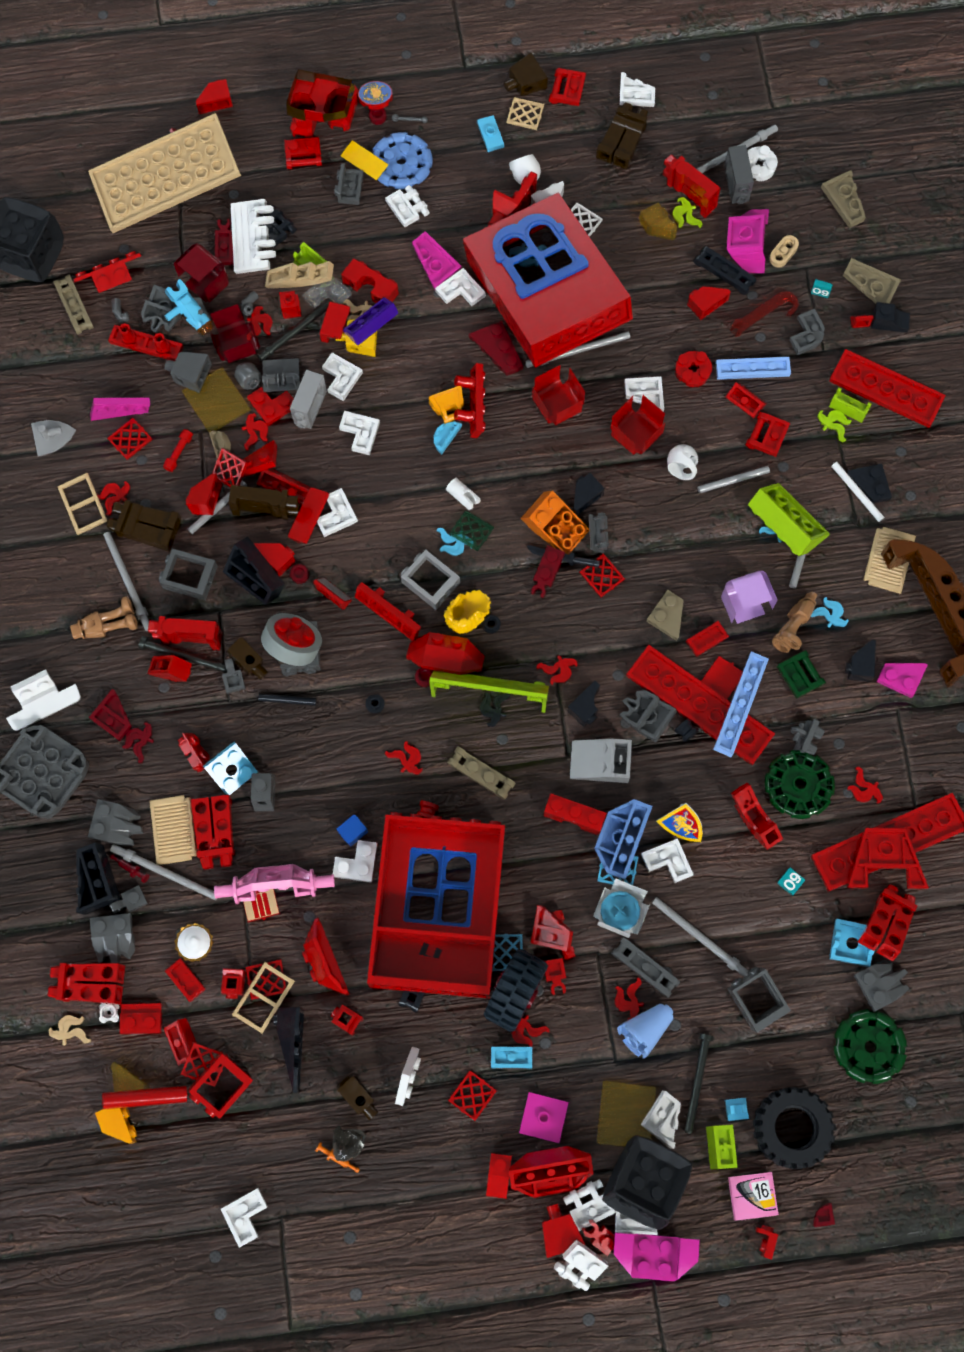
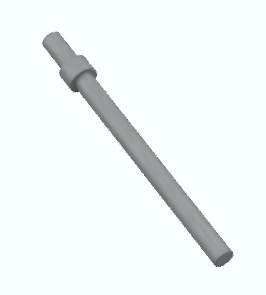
M774 124L766 130L762 129L755 136L737 146L746 145L748 148L757 142H762L769 135L777 132L778 127ZM727 152L698 167L697 170L704 173L724 162Z
M627 331L582 344L550 361L629 339L630 333ZM531 360L525 361L527 368L534 366Z
M106 532L103 536L135 606L136 616L141 620L145 631H148V612L142 606L111 533Z
M115 844L112 845L110 851L122 856L123 860L130 863L135 862L206 897L217 900L213 890L138 856L135 851L126 850Z
M655 898L652 902L653 905L726 962L727 967L732 971L736 970L743 977L748 975V970L740 964L737 958H732L659 898Z

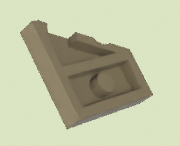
M667 590L646 622L677 641L680 633L683 599Z

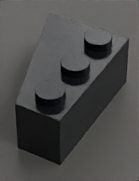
M248 536L234 544L223 573L265 605L277 599L285 584Z
M94 842L78 849L76 859L78 907H76V913L87 915L121 900L104 845Z

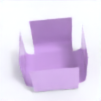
M756 571L728 581L721 595L731 623L735 618L737 624L764 615L762 603L769 601L773 610L777 602L772 585L764 571Z

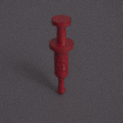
M113 854L110 855V858L117 861L118 865L128 871L132 878L137 875L141 878V882H147L150 875L141 873L138 865L133 866L123 859H118Z

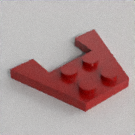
M906 828L864 829L847 888H868V869H906L907 889L929 888Z

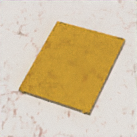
M223 368L206 377L200 393L188 388L182 391L208 432L216 431L250 411L249 406Z
M608 1080L603 1081L597 1143L600 1145L607 1144L626 1147L627 1142L635 1135L651 1140L652 1134L641 1126V1123L655 1103L656 1087L610 1082Z

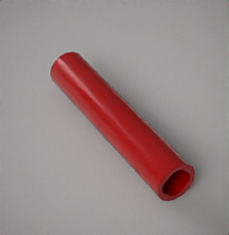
M186 1085L102 1093L103 1110L187 1102Z

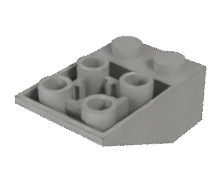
M595 739L572 741L570 779L628 783L630 779L632 740Z

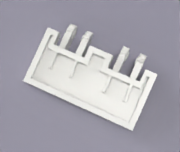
M265 199L231 203L233 263L236 274L270 270L269 260L262 259L276 256V251H262V248L275 246V241L269 240L268 227L260 226L274 223L273 216L260 217V214H268L274 211L273 206L267 205Z

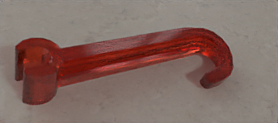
M780 292L742 319H736L730 331L738 328L735 337L741 336L744 330L787 301L793 304V307L787 312V316H791L798 309V299L791 292Z

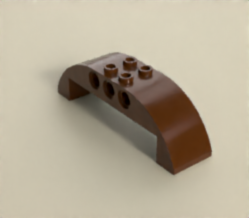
M893 539L888 542L881 555L889 570L907 562L910 563L957 656L949 660L939 670L947 687H951L964 674V585L961 580H958L952 567L934 550L914 541Z

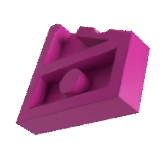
M885 663L876 682L912 698L928 664Z

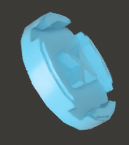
M623 891L609 894L601 904L600 914L602 921L621 931L630 930L636 925L640 917L638 901L631 894Z

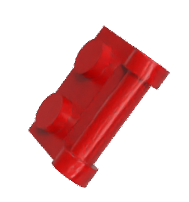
M557 68L554 74L556 78L553 91L549 96V102L552 104L563 103L579 106L586 73ZM567 78L564 94H559L562 79Z
M319 137L284 140L287 169L309 165L322 166ZM315 156H316V158H306V159H296V160H292V159H295V158H305V157H315Z
M759 412L751 437L746 441V447L757 449L776 457L790 423L764 412ZM767 422L770 425L761 443L757 439L764 423Z

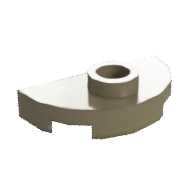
M209 432L216 458L218 459L221 448L230 451L231 443L224 432ZM224 454L222 456L221 461L225 460Z

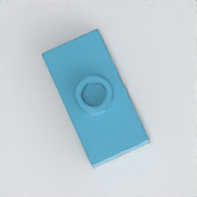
M494 115L478 119L477 125L487 152L504 148V142Z

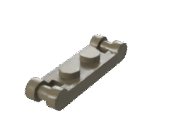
M70 274L66 275L62 280H54V285L76 334H81L86 329H93L92 322ZM82 319L85 320V322H83V323H81V324H78V322H77V321L82 320Z
M457 746L454 756L449 758L447 764L505 800L508 796V791L510 788L513 789L516 783ZM461 757L466 760L463 765L458 763ZM499 782L504 784L501 789L496 787Z

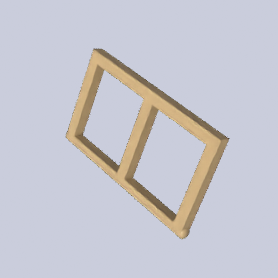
M88 473L58 486L77 535L108 522ZM86 479L93 496L70 507L63 489ZM95 501L102 519L79 529L72 511Z
M264 962L232 1013V1016L263 1034L295 981L270 966L267 962ZM265 968L289 982L277 1003L253 989ZM250 992L274 1007L262 1027H259L238 1013Z

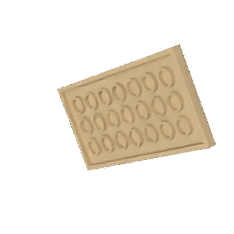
M216 113L88 171L112 233L241 176Z

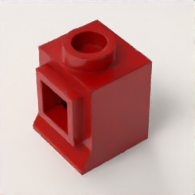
M295 291L279 292L283 318L301 317L298 294H295Z
M223 968L221 994L226 995L227 999H238V996H244L246 971ZM228 978L237 979L236 989L227 988Z
M343 1004L340 1008L337 1006L331 1014L333 1018L331 1022L352 1036L355 1034L354 1031L360 1021L364 1020L362 1016ZM343 1012L352 1016L347 1025L339 1021Z

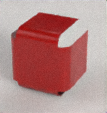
M561 365L536 377L535 388H532V399L547 423L553 422L555 425L582 412L585 399V391L570 367L569 378L562 384L560 380Z
M644 395L639 410L635 412L632 409V396L612 416L611 436L634 455L636 453L643 454L663 434L665 413Z

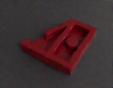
M114 689L108 693L89 716L93 722L118 741H121L132 727Z

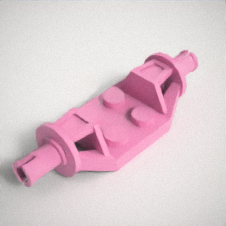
M295 864L258 867L252 869L239 880L237 876H234L232 885L214 886L215 899L233 897L235 904H239L240 901H255L256 890L266 892L269 889L278 888L279 890H286L289 887H293L295 897L305 895L315 897L317 888L335 887L334 874L316 876L313 869H310L309 872Z

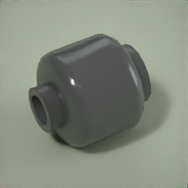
M250 362L239 364L234 373L240 386L246 390L256 388L262 379L256 366Z

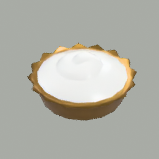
M197 923L187 924L186 927H182L180 932L176 934L177 938L174 941L178 956L191 962L200 961L202 958L207 957L214 944L212 941L213 935L210 934L209 929Z

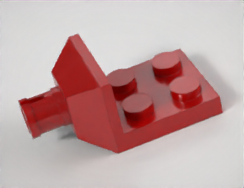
M531 171L528 177H524L520 190H516L513 198L494 190L493 217L488 222V226L529 207L531 195L537 191L536 173Z

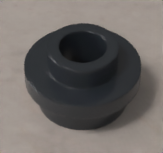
M487 615L482 622L483 630L490 634L496 633L501 626L500 619L495 615ZM493 622L495 626L489 627L488 623Z
M373 694L366 699L365 705L370 713L377 714L384 709L385 702L380 695ZM373 701L379 702L377 706H372L371 703Z

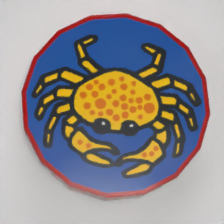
M371 81L360 87L358 98L362 106L378 110L389 105V102L393 100L391 87L385 82Z

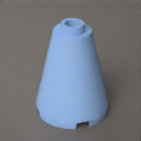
M658 1004L620 1024L617 1028L618 1034L624 1035L625 1039L623 1042L630 1051L638 1057L642 1054V1058L645 1059L672 1022L673 1010L667 1004Z

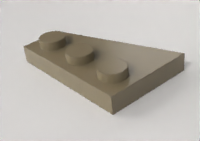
M852 170L821 185V189L849 228L864 222L866 218L861 200L856 192V183L853 182Z
M852 258L843 274V277L875 304L877 302L890 304L901 281L899 278Z

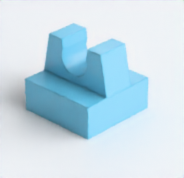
M746 1098L725 1100L727 1121L749 1119Z

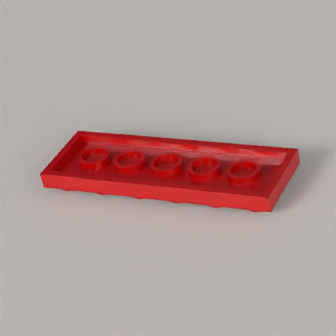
M845 349L829 382L928 428L932 425L946 396Z

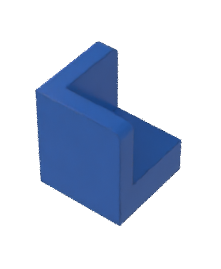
M352 815L336 829L350 847L368 833L367 828L356 815Z

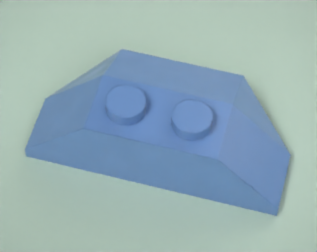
M633 799L608 812L594 848L607 874L626 880L650 815L651 805Z

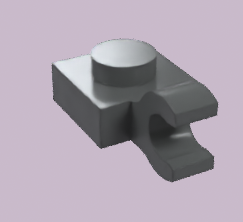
M232 658L224 660L227 673L222 674L226 693L245 690L241 669L235 670Z
M138 885L122 893L123 899L110 904V907L114 914L126 908L131 913L148 903L141 887Z

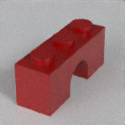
M353 258L341 274L343 284H349L356 292L363 285L369 284L374 286L371 291V299L374 303H377L383 297L393 302L399 294L398 285L394 280L385 278L378 270H372L363 261H357Z
M550 794L544 811V816L559 822H571L581 827V830L598 836L607 814L554 794Z

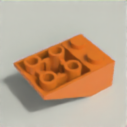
M553 490L543 492L520 518L534 533L552 547L564 551L568 555L589 532V528Z

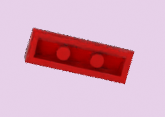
M273 468L261 471L257 481V485L265 489L277 490L281 493L282 490H288L290 496H298L300 506H302L309 489L312 488Z
M315 488L309 489L291 527L288 538L297 543H308L330 493Z

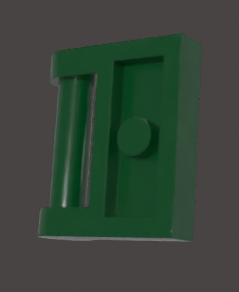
M807 650L777 665L779 672L796 699L826 684L824 678L820 677L809 659ZM799 661H802L805 665L806 669L808 670L809 674L814 680L813 683H811L807 678L806 674L804 673L803 669L798 663Z

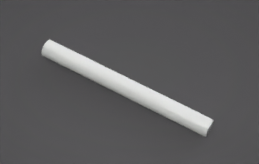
M835 462L831 467L878 522L882 521L885 517L839 463Z

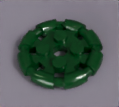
M792 750L788 754L779 755L769 765L770 770L765 775V791L769 794L770 803L780 813L791 815L790 818L808 819L811 815H819L830 805V798L835 793V780L829 771L830 767L821 757L802 753L799 750ZM792 760L795 765L789 767L788 762ZM805 761L812 763V766L804 765ZM777 772L783 773L781 778L776 777ZM822 773L824 779L819 780L817 774ZM802 779L805 782V788H797L795 780ZM778 788H780L781 795L779 796L775 791ZM819 790L824 792L823 797L818 795ZM789 801L796 803L794 808L787 806ZM811 801L813 806L807 808L806 804Z
M869 1009L853 1012L846 1021L843 1020L839 1024L835 1032L836 1045L834 1046V1053L838 1064L843 1066L849 1077L858 1082L881 1084L892 1079V1075L900 1072L907 1057L905 1055L907 1041L902 1028H898L894 1023L895 1020L881 1011L870 1012ZM875 1020V1025L868 1026V1021ZM854 1024L859 1028L855 1032L851 1029ZM887 1027L892 1032V1034L889 1036L886 1032L883 1031ZM844 1040H849V1048L844 1047ZM867 1041L874 1043V1052L869 1053L866 1051L865 1043ZM891 1046H897V1054L891 1053ZM852 1056L857 1062L854 1066L848 1061ZM887 1062L890 1067L885 1070L881 1065ZM865 1067L872 1068V1074L866 1073Z

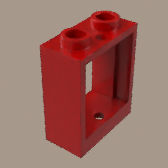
M221 1051L188 1089L190 1093L189 1098L197 1105L201 1102L206 1107L204 1111L212 1118L217 1116L220 1119L252 1083L253 1079ZM222 1064L242 1081V1084L222 1107L217 1109L197 1090L215 1069Z

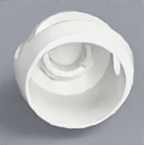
M533 154L509 162L513 177L520 185L524 177H528L531 171L536 173L537 180L539 179L541 168Z
M686 444L677 445L672 448L667 458L668 471L673 476L682 480L693 479L697 474L698 455L696 451ZM690 468L692 473L686 474L683 472V469Z

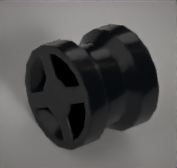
M688 718L674 731L682 736L684 742H687L699 729L694 727Z

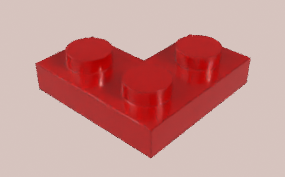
M262 387L247 396L248 401L267 426L290 413V407L294 400L288 391L271 400L268 394L263 392Z

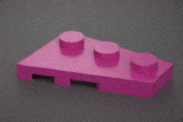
M426 231L412 242V246L434 290L462 269L461 265Z
M93 398L90 420L148 413L150 398Z

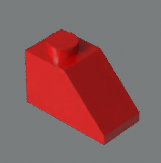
M226 79L210 82L196 100L199 114L233 107Z
M703 286L689 294L687 305L702 320L729 300L731 291L729 289Z
M212 473L190 489L189 495L186 498V505L192 514L213 515L223 485L216 474Z
M254 543L279 577L295 563V553L288 546L285 548L281 543Z
M175 655L153 656L147 674L175 682H186L191 673L192 663Z
M491 1153L486 1196L507 1199L509 1184L508 1168L511 1167L512 1156Z

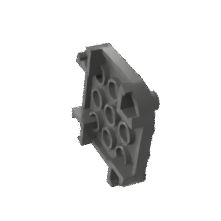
M41 725L31 726L26 729L23 728L19 732L21 735L0 762V792L31 814L40 818L50 819L64 807L85 778L89 762L78 748Z

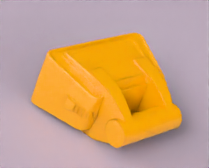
M461 386L429 396V405L438 416H442L444 424L455 421L454 413L449 415L447 413L461 409L464 406Z

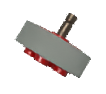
M279 613L268 619L261 635V642L264 649L277 659L279 664L286 663L294 666H303L310 664L315 659L322 644V637L318 629L306 619L294 614Z

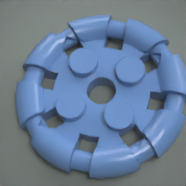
M406 132L392 133L389 137L380 139L373 147V154L389 165L377 180L387 187H395V189H405L408 185L412 187L415 184L419 185L428 177L429 169L433 164L432 153L427 148V143L422 138L416 135H408ZM394 143L395 146L390 148L389 144ZM400 159H404L406 161L404 164L397 163V161Z

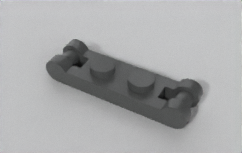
M622 937L619 941L620 945L617 949L614 948L611 954L657 989L663 996L669 998L672 994V989L677 987L680 981L634 944ZM626 949L631 951L628 957L623 954ZM663 978L668 980L665 986L660 983Z

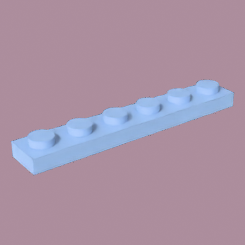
M752 651L750 652L713 750L729 757L733 756L768 663V658Z

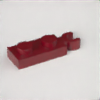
M218 219L217 225L219 230H215V257L224 265H234L232 230H230L232 227L231 221L227 219V224L222 225L221 220Z
M547 545L533 579L534 582H537V585L532 587V595H535L537 590H541L540 597L543 599L546 596L545 588L546 586L552 587L565 556L564 551Z

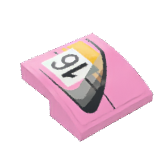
M772 1172L728 1177L734 1220L779 1215Z

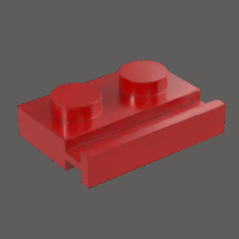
M162 1003L120 1005V1034L162 1033Z

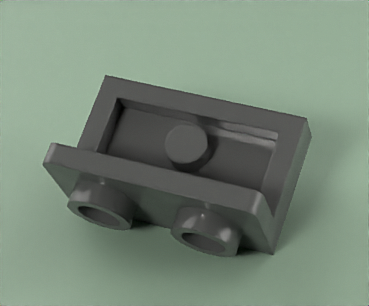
M341 163V168L337 170V180L339 182L338 185H335L334 190L338 203L360 204L364 176L363 170L346 169L345 163Z

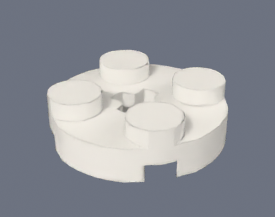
M766 145L749 149L748 156L753 178L756 181H765L771 178L778 163L774 152ZM757 161H761L763 165H756Z

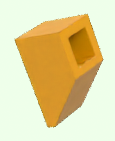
M128 1108L104 1109L95 1113L102 1133L129 1144L137 1142L135 1139L137 1131L134 1125H130L128 1117H130Z

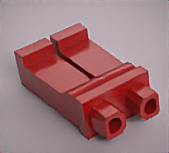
M671 154L664 161L666 168L663 170V175L668 179L667 185L670 188L673 186L678 192H683L701 208L700 214L706 218L717 207L720 187L686 162L682 155L677 159Z
M159 616V621L149 620L148 632L152 633L153 639H160L163 644L170 645V642L179 644L182 641L209 644L212 650L220 651L223 632L216 621L167 619L165 616Z
M230 795L213 796L211 799L209 797L191 799L198 849L197 858L200 859L202 868L204 870L214 868L213 858H220L221 867L232 866L233 856H236L232 830V798Z
M890 884L877 898L874 910L857 942L873 951L878 947L876 953L894 961L902 950L917 905L915 904L916 898L914 896L905 894L904 897L897 895V887Z
M60 963V966H54L50 969V977L57 978L58 985L49 986L48 996L63 1002L81 1001L121 1005L123 986L116 984H124L125 965L119 963ZM82 982L115 983V984H84V983H82Z

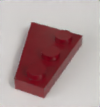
M502 321L469 334V338L492 359V362L506 376L523 370V364Z

